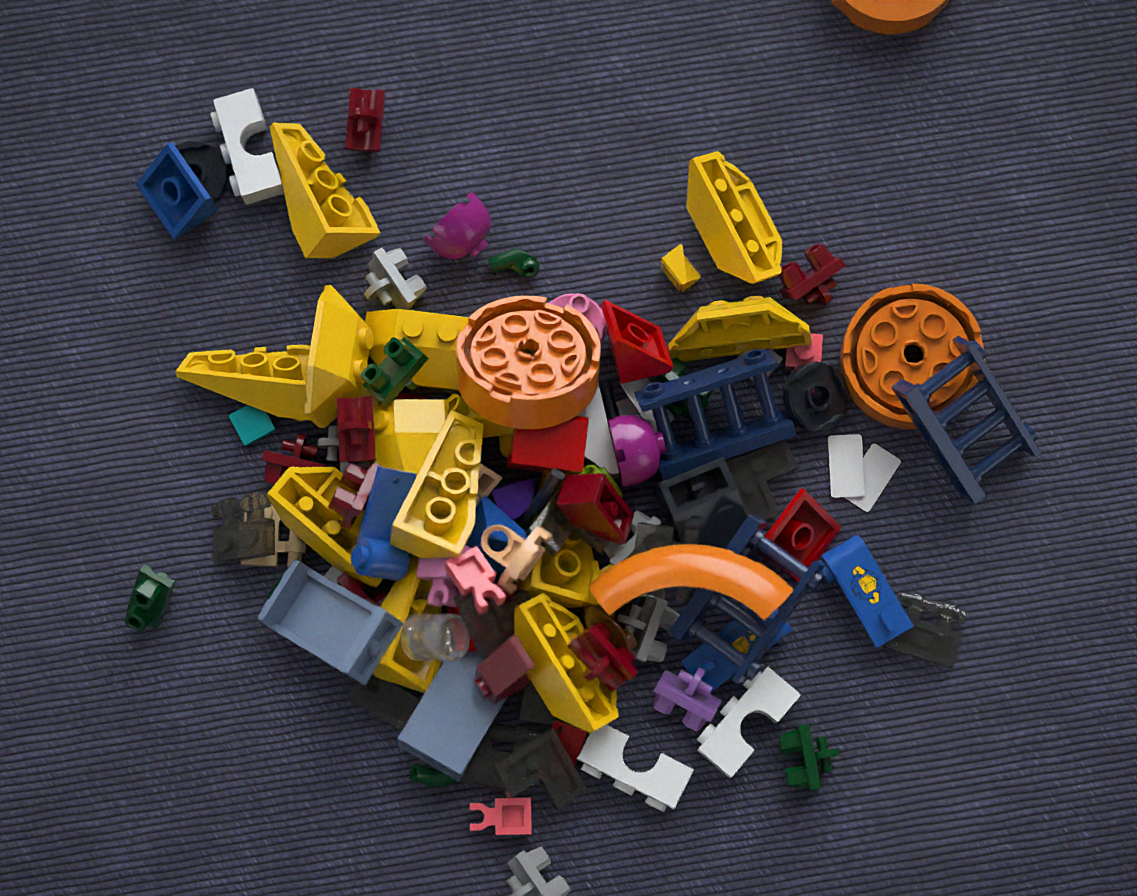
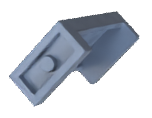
M297 559L284 572L282 580L270 599L265 602L258 616V621L363 685H366L404 624L386 610L355 595Z
M454 645L399 735L397 746L459 782L467 770L468 763L507 699L505 698L494 705L489 697L486 699L482 698L473 680L477 679L475 676L476 667L497 649L456 654Z

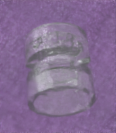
M413 614L405 621L401 632V645L405 654L416 661H458L466 654L470 642V631L467 622L456 614Z

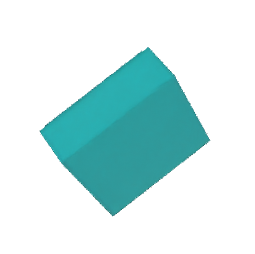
M249 405L228 415L245 447L277 431L267 412Z

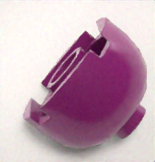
M473 191L466 196L471 202L467 205L464 202L462 204L459 202L431 229L435 234L433 238L430 235H425L423 241L443 258L459 260L468 254L475 258L489 244L484 238L491 229V217L484 203Z
M621 415L607 419L622 486H633L650 479L660 466V454L666 453L662 432L655 433L649 421L636 415Z

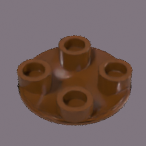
M600 604L596 606L587 605L582 609L581 620L585 630L592 625L602 622L611 631L609 641L616 649L623 647L632 653V650L637 647L634 636L629 631L622 630L615 621L614 612L609 616Z

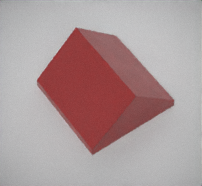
M604 299L601 303L608 344L621 384L670 373L674 365L661 328Z
M575 416L564 423L539 429L513 428L506 468L550 473L552 469H559L565 476L581 474L584 466L589 418Z
M801 488L768 531L766 538L809 568L813 561L819 559L820 555H822L842 527L806 490ZM757 549L760 555L797 582L800 581L796 576Z

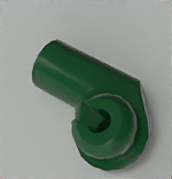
M512 249L488 258L493 275L511 269L525 278H533L539 272V262L537 259L520 249Z
M418 763L412 766L409 774L410 780L433 788L458 782L438 769Z

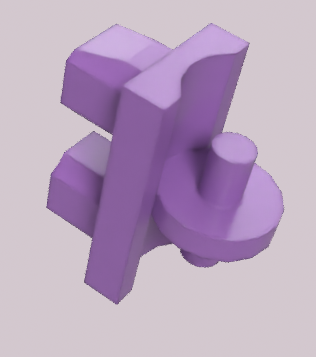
M700 667L695 676L683 670L676 676L665 670L654 689L656 696L653 708L663 714L670 715L674 705H680L688 710L682 722L685 726L697 732L707 721H712L722 700L709 694L713 686L701 680L705 670Z

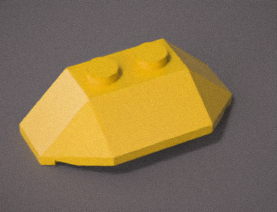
M719 151L692 158L689 161L686 208L717 268L751 284L778 276L781 273L782 239L752 181L737 167L725 161V157Z
M332 285L324 287V292L321 293L317 303L307 364V402L305 403L304 414L319 428H326L337 418L336 398H359L363 394V383L365 381L362 379L361 373L368 366L369 349L372 348L374 343L372 329Z
M749 296L739 302L714 301L709 306L700 307L671 340L668 347L672 359L677 357L682 362L744 354L754 349L764 350L769 348V350L812 345L813 343L809 325L770 297Z
M405 309L366 312L365 322L372 329L374 335V343L372 348L369 349V356L379 366L387 357L384 353V346L392 337L399 340L405 337L429 358L413 376L411 381L417 386L459 391L456 381L457 338L459 332H462L468 324L469 317Z
M289 467L266 494L284 525L338 571L346 572L348 576L376 588L383 579L358 575L351 563V554L357 544L365 511L362 509L361 513L357 515L349 531L341 527L344 516L327 508L338 486L353 494L356 491L339 483L343 474L335 467Z
M542 593L515 608V635L535 664L531 681L552 716L589 733H593L619 717L618 709L616 708V690L610 692L597 677L590 682H587L582 677L587 667L569 650L567 645L573 638L584 632L585 628L576 615L563 606L550 601V598Z

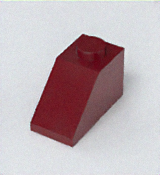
M605 474L566 475L562 490L558 494L557 506L570 523L614 543L625 544L634 514Z
M515 635L476 667L475 676L477 679L473 680L482 698L486 699L489 697L495 705L531 683L535 664Z

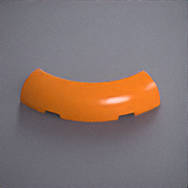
M696 544L670 545L636 554L604 571L589 586L593 596L609 616L620 606L644 593L668 587L690 586L710 589L728 595L752 609L763 620L768 618L794 590L779 575L758 562L735 554L731 550Z

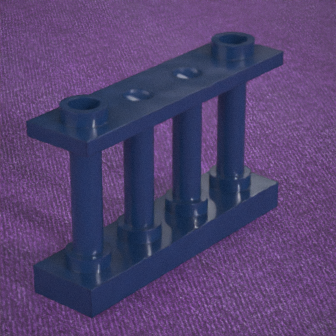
M957 336L953 339V342L961 355L921 385L918 383L913 385L901 379L891 388L959 495L973 504H977L986 497L979 485L983 482L981 478L1019 449L1034 457L1039 456L1041 451L1035 443L1038 440L1037 435L1028 424L1021 421L985 363L984 359L987 355L983 348L975 340L971 342ZM969 367L978 383L939 413L933 412L928 405V402L931 400L930 396ZM986 394L995 410L958 439L952 438L950 440L945 432L948 428L947 424ZM1004 422L1012 437L974 467L967 466L962 458L965 456L964 451L1000 423Z
M769 348L750 350L743 357L664 383H650L644 386L642 390L634 392L642 412L652 410L657 430L662 432L666 453L660 454V466L658 468L662 480L685 473L722 457L728 459L797 436L794 424L786 411L776 410L767 371L779 367ZM753 376L763 415L758 419L743 422L733 383ZM719 388L729 426L727 429L710 433L699 394ZM686 399L696 437L694 440L676 444L665 405Z
M748 515L726 549L744 557L750 549L753 551L758 549L800 579L790 596L778 607L780 610L767 627L727 598L725 594L699 587L668 632L679 641L688 640L689 637L693 639L697 637L737 666L739 669L731 679L737 684L745 682L746 679L752 681L763 666V663L759 660L808 590L813 593L825 577L821 571L826 564L822 561H813L808 568L766 538L767 533L763 530L768 523L757 515ZM717 607L759 638L748 656L705 626L706 621L702 618L709 608L715 609Z

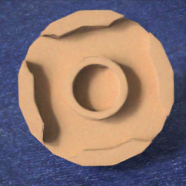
M503 525L488 527L481 537L483 550L506 567L498 582V586L509 594L513 593L517 589V586L513 584L514 580L520 578L524 581L545 551V548L540 545L542 540L548 543L552 538V534L539 526L525 540ZM495 531H503L508 537L507 548L501 552H495L489 546V537Z

